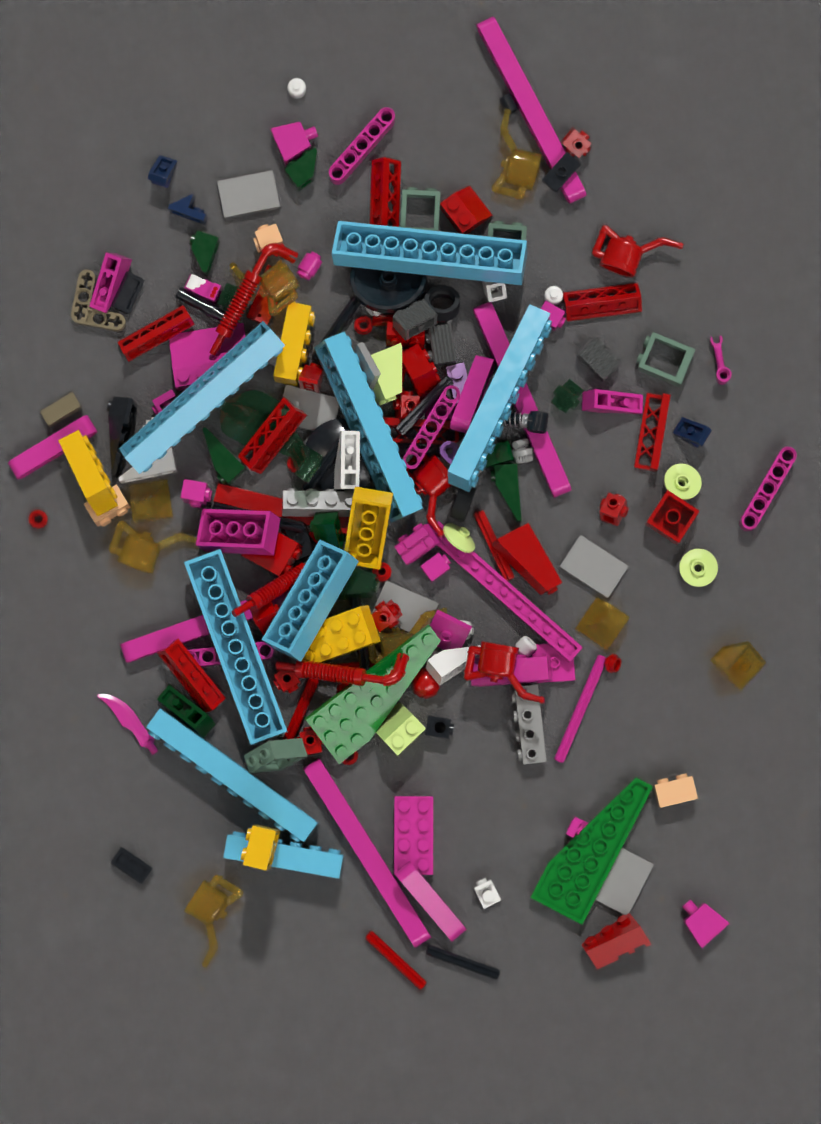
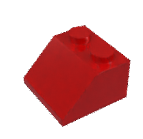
M471 186L453 193L440 203V210L460 234H469L493 216Z

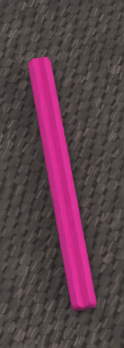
M598 655L554 757L560 763H563L566 759L603 671L606 657Z

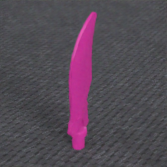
M97 695L99 699L110 707L121 725L133 732L141 747L148 748L152 755L159 751L154 745V737L148 734V731L142 725L137 715L125 702L111 695Z

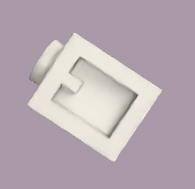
M483 878L476 882L477 886L474 887V890L484 909L501 901L491 879L487 881L486 878Z

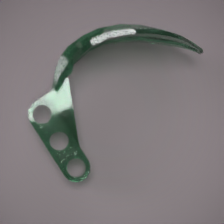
M253 389L246 390L232 397L220 407V425L223 433L246 446L280 401L262 391ZM286 405L282 409V416H285L290 410ZM276 421L270 424V431L276 428ZM296 430L279 451V453L291 457L296 468L295 474L308 483L319 470L323 461V457L303 443ZM265 435L259 438L258 446L265 442Z

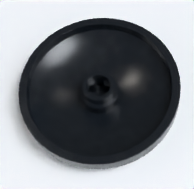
M352 267L350 280L352 291L356 299L363 306L379 313H395L398 310L409 308L413 302L420 299L426 287L427 276Z
M346 419L327 421L318 426L309 436L304 449V464L309 476L340 436V431L344 429L350 430ZM360 453L359 487L365 488L372 481V478ZM336 459L316 484L324 491L334 489ZM334 489V490L339 491V492H344V490H346V489Z

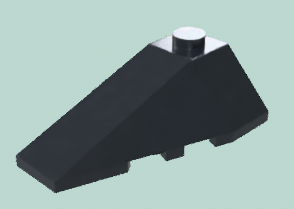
M113 396V400L108 402L107 412H109L112 475L118 478L124 457L119 448L128 441L138 405L132 398Z

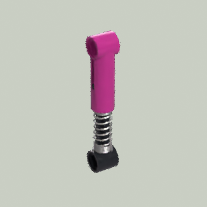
M457 403L446 420L452 419ZM434 405L425 413L424 418L427 419ZM439 405L436 408V412L438 415L443 416L447 413V408L444 405ZM530 411L529 414L524 413L521 415V413L516 414L515 412L514 414L511 413L508 421L504 420L503 424L505 426L509 424L511 427L515 425V427L527 428V431L546 434L549 414L541 411Z

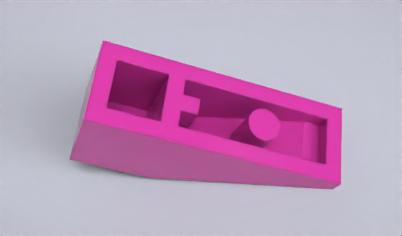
M105 253L89 307L104 313L108 312L125 273L129 272L132 259L117 253Z
M599 389L582 392V411L643 414V395Z

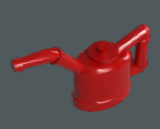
M603 225L592 248V255L601 259L599 263L601 267L616 274L633 278L643 253L663 245L682 249L684 244L668 238L658 237L654 241L639 246L632 236L620 237L609 226ZM606 236H608L611 239L608 242L605 252H602V245L604 243Z
M425 454L422 459L423 464L413 474L408 472L409 468L406 471L417 486L414 488L418 494L423 493L424 496H429L426 518L430 526L441 538L444 536V532L435 520L436 500L438 496L453 485L448 483V469L434 454L430 458ZM414 456L407 463L410 465L416 464L417 457Z
M481 641V647H469L464 670L465 680L470 681L489 677L490 682L497 683L498 679L503 680V677H506L518 693L517 695L522 699L539 702L540 704L545 703L543 696L540 697L526 692L514 675L519 648ZM475 654L480 655L478 671L472 672Z

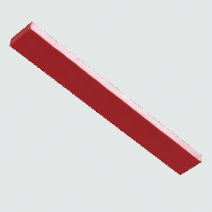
M220 483L217 485L214 503L217 502L252 511H271L278 517L304 522L308 526H310L311 520L314 519V517L282 516V498ZM339 517L342 532L347 535L349 517Z

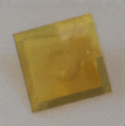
M168 480L130 485V504L132 518L135 523L173 517Z
M596 597L575 629L607 650L630 617L613 605Z
M749 641L723 646L710 660L717 670L740 691L766 664L765 660Z

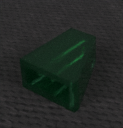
M355 567L337 600L372 598L374 592L377 593L380 586L377 575Z

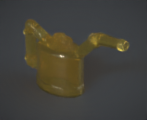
M505 109L500 126V135L504 138L511 154L507 156L506 160L502 159L501 167H504L503 173L492 185L491 190L497 194L506 195L518 200L524 198L526 189L533 190L542 154L517 148L509 130H507L511 110ZM504 182H506L508 184L519 186V190L516 191L513 189L502 187V185Z
M282 259L278 260L276 264L264 273L258 275L262 277L259 293L263 298L267 297L268 310L271 316L279 314L280 311L298 298L295 290L300 287V284ZM231 263L230 268L234 271L240 281L245 279V273L237 267V264Z
M121 520L115 527V533L111 544H109V552L118 555L117 562L153 574L161 549L180 542V540L196 544L197 538L184 533H175V535L157 543L154 542V538L150 537L151 533L145 531L143 534L137 533L125 521ZM124 531L128 535L121 549L118 548V544Z
M442 607V609L424 612L420 615V618L409 633H405V630L400 631L399 627L392 628L390 633L378 631L381 640L379 642L381 655H377L375 644L368 646L370 662L377 664L419 632L426 621L434 617L437 610L447 614V608Z
M214 875L210 882L204 879L184 910L186 914L191 915L206 925L210 948L201 964L205 968L209 965L219 945L215 935L214 921H218L220 918L224 920L228 914L225 912L226 908L244 894L238 886L236 887L220 875ZM219 884L233 894L228 897L215 887Z

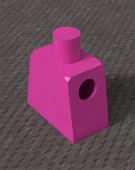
M301 122L271 128L272 136L285 166L292 160L300 158L301 154L307 149H311L309 140L319 137L315 126L304 130Z
M690 899L682 906L689 914L683 921L701 948L730 924L706 903H702L697 907Z

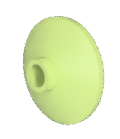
M675 464L667 470L664 476L665 488L682 500L695 497L701 489V477L697 470L690 465ZM678 482H682L684 486H680Z
M453 523L445 524L443 527L444 535L454 547L465 553L474 551L475 543L470 536V532L465 527H460Z
M693 549L682 557L679 570L681 577L686 583L695 587H703L715 579L718 572V564L713 554L709 551ZM695 565L701 566L700 572L695 571Z

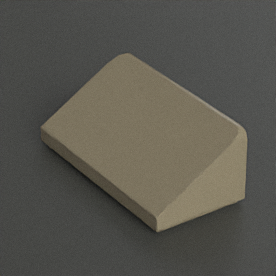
M71 392L41 410L40 413L51 428L82 409V406L74 393Z

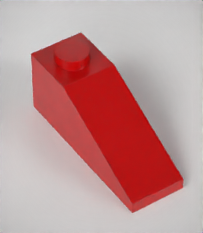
M310 363V365L304 366L298 379L300 389L320 392L324 375L321 365Z

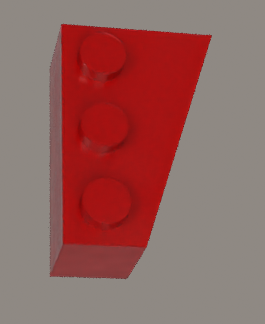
M628 913L627 915L620 916L613 924L603 927L601 932L595 936L588 937L581 946L596 969H600L619 960V955L626 952L632 954L635 952V948L643 944L646 947L652 944L641 926Z

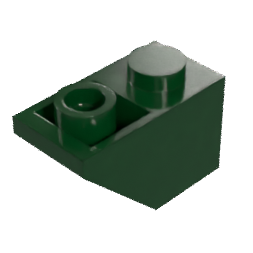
M316 148L312 150L307 149L301 154V158L297 161L292 160L286 165L285 174L298 191H301L314 181L318 159Z

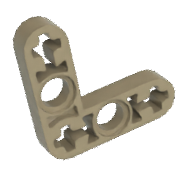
M83 270L78 277L71 311L72 320L76 324L116 332L122 331L126 327V320L122 314L109 311L104 313L89 307L97 278L91 270ZM87 274H90L92 281L89 280L87 285L91 290L81 288V286L85 287L86 282L83 277H87ZM83 292L89 294V299L86 302L79 301V295ZM77 304L87 306V309L83 307L82 313L85 317H81L80 320L75 316L80 313V307ZM95 315H103L104 321L101 324H96L94 322ZM107 316H110L109 319L113 321L119 318L122 324H118V327H115L114 323L108 322Z

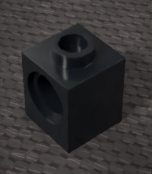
M428 716L425 735L448 739L449 735H453L454 724H451V719ZM436 723H444L446 730L443 733H437L434 729Z

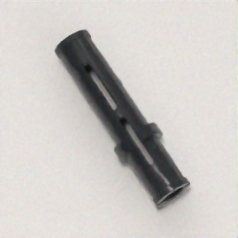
M182 287L176 294V299L205 313L207 317L223 321L221 318L226 313L217 307L215 303L211 304Z

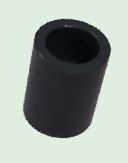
M511 94L504 95L499 99L506 115H510L518 110Z

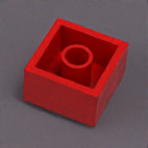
M667 490L645 525L677 545L700 511Z

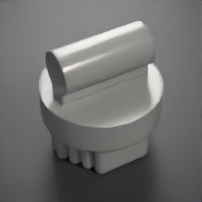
M524 438L514 441L512 444L513 448H515L512 450L514 462L520 464L533 461V447H529V439Z

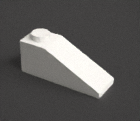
M340 431L334 469V489L354 490L355 486L359 487L360 431Z
M172 447L167 450L163 458L156 459L148 471L139 474L132 467L119 477V481L127 483L178 472Z
M469 647L442 650L438 654L433 653L427 660L426 670L439 686L465 670ZM475 654V658L480 657V655Z

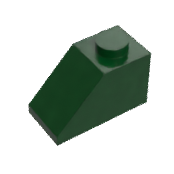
M197 230L196 235H192L189 245L204 276L208 277L220 244V239L214 235Z
M509 441L496 444L492 454L488 453L485 469L514 460Z
M338 512L315 513L314 519L310 522V530L314 533L315 540H322L343 549L345 541Z

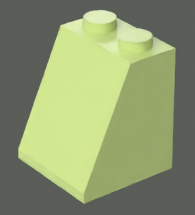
M401 343L371 355L381 373L373 389L375 401L379 403V406L397 399L396 395L402 393Z
M399 702L391 710L376 731V734L399 756L426 728Z

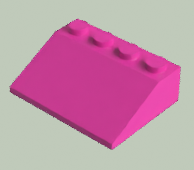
M244 323L237 324L231 339L225 338L216 356L209 352L219 335L215 331L217 327L183 332L169 339L172 369L177 391L187 389L246 336Z

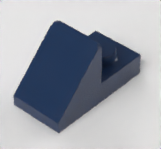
M159 155L148 173V180H151L152 184L169 188L177 160Z
M194 194L186 196L168 206L170 213L203 225L206 224L208 219L204 210L197 207L191 209L195 200Z
M682 417L673 434L698 448L699 445L703 446L712 430L708 426Z

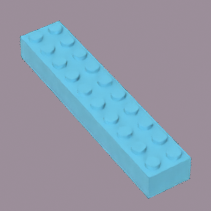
M338 221L332 249L333 264L336 266L522 285L528 252L526 240Z
M529 304L448 469L449 484L467 492H470L472 487H476L479 481V471L485 469L488 453L492 454L496 445L494 443L495 439L502 434L504 420L508 421L512 412L510 410L511 406L517 403L520 396L518 393L520 387L524 388L528 379L526 377L527 373L532 371L535 366L536 354L540 355L544 346L542 344L544 338H548L551 333L552 321L550 320L549 312Z
M262 321L119 448L124 458L139 474L148 471L156 459L163 458L171 446L174 447L181 441L183 435L191 433L200 420L204 421L207 419L215 407L219 408L225 402L224 399L235 394L243 382L250 381L258 369L261 370L267 366L269 359L273 356H278L283 351L284 343Z
M344 331L324 339L314 347V350L350 431H360V453L376 489L393 493L389 515L392 523L423 509L422 499L416 494L414 481L406 471V463L401 459L398 453V445L390 435L391 429L388 424H385L383 411L380 406H377L375 393L369 388L366 373L362 371L359 365V357L354 353L351 347V339L349 336H346Z
M221 549L184 562L251 746L287 733L286 725L245 614L242 613L237 617L232 615L231 611L239 607L241 603Z
M159 709L146 728L150 730L148 732L149 735L157 740L163 739L165 741L163 745L170 750L181 752L179 756L188 763H191V761L196 763L195 768L203 774H207V772L211 774V780L218 785H226L228 787L227 791L233 796L237 797L240 795L244 798L242 801L250 808L255 806L260 810L258 814L266 820H269V818L275 821L274 826L281 831L288 830L291 833L290 837L296 842H306L319 824L311 816L256 776L249 773V771L165 710Z

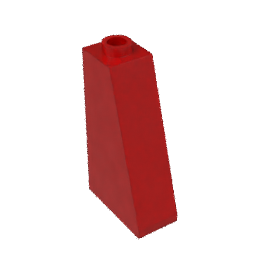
M529 523L507 533L492 543L493 548L540 595L546 592L550 595L558 590L557 586L562 581Z

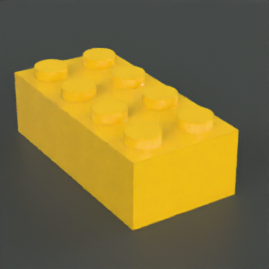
M294 302L288 303L281 341L285 346L283 351L277 356L273 374L274 380L277 383L298 387V379L303 370L302 363L306 364L308 356L306 345H310L312 337L310 326L314 327L316 317L310 305Z
M77 430L58 440L86 500L96 515L100 516L117 507L118 504L115 499L118 496L111 486V482L103 470L104 467L87 435L82 436L81 432Z
M355 486L344 551L350 553L359 561L357 566L379 570L381 568L393 493Z
M369 605L359 606L325 619L302 660L324 663L381 642Z
M253 825L252 828H248L245 839L249 841L248 846L243 848L240 859L244 860L243 865L266 871L271 869L281 830L261 825Z

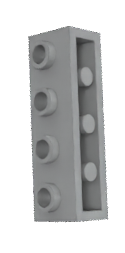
M295 488L283 490L282 516L314 517L315 513L338 512L339 517H350L354 490L348 489L344 490V492L334 489L298 491Z
M538 685L522 686L526 692L539 696ZM514 689V692H511L512 703H516L517 711H513L514 723L518 722L519 730H515L516 741H520L521 749H517L518 760L522 761L523 765L547 762L540 703L522 699Z

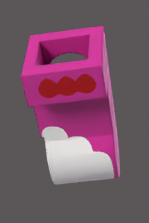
M193 274L189 275L184 289L215 304L222 292L221 285Z

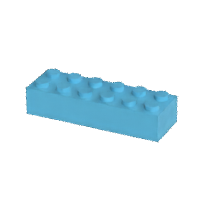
M319 540L263 636L262 641L273 649L301 662L359 561L350 553Z
M233 831L232 834L227 835L223 858L244 862V860L240 859L243 848H246L249 842L245 840L246 833ZM278 839L272 867L340 878L344 854H340L341 850L329 848L328 851H322L321 846L309 845V848L302 847L303 843L291 841L289 845L283 844L284 840Z

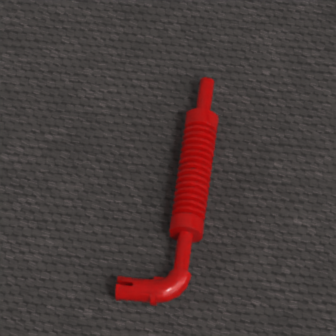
M269 243L260 251L262 253L252 272L246 271L245 279H242L243 282L237 288L238 292H235L236 295L232 298L233 301H230L231 305H228V311H225L226 314L221 318L223 321H220L221 324H218L215 330L219 335L209 352L210 354L216 356L225 338L231 339L234 333L233 330H235L239 323L238 320H241L240 317L244 314L243 311L246 310V304H249L248 301H251L250 298L254 295L253 291H256L255 288H258L257 285L262 280V277L258 275L268 256H280L290 263H294L296 260L290 257V255L297 258V252L287 248L283 243Z
M310 532L309 536L317 545L318 541L315 540L314 533ZM300 563L295 568L290 569V571L246 597L247 602L232 610V615L237 617L250 608L256 611L290 590L305 564Z
M403 653L401 658L402 654H397L393 670L391 669L390 674L385 676L367 674L366 669L352 668L306 660L301 662L297 660L296 664L277 661L276 669L295 671L296 677L324 681L330 680L331 682L363 686L365 682L391 686L405 676L409 656Z

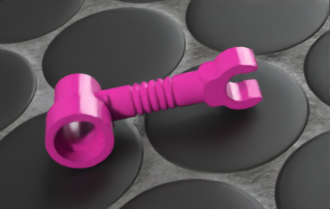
M720 335V342L716 344L711 336L710 345L713 347L718 369L716 380L719 384L724 385L729 382L732 373L724 365L721 346L723 338Z

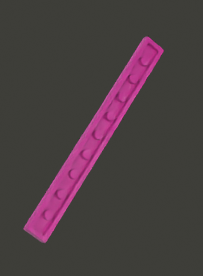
M438 521V525L443 530L444 525ZM445 535L440 538L442 541L437 546L567 661L571 662L583 649L579 643L474 551L471 553L462 552L454 547Z

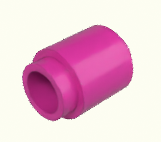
M313 251L306 253L297 267V274L307 281L314 278L323 263L320 260L321 256Z

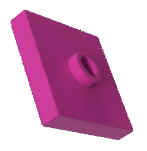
M440 610L436 611L430 627L441 640L437 647L443 650L462 648L472 626Z
M536 644L537 650L534 653H544L551 658L553 681L537 683L575 681L574 659L571 662L567 661L549 644Z

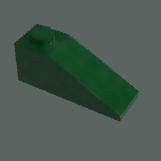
M204 427L202 430L214 468L218 473L216 477L223 484L227 482L231 485L246 471V468Z
M517 464L494 465V470H490L491 482H495L496 489L516 522L521 523Z
M170 685L157 698L163 706L202 738L215 726V722L208 714Z

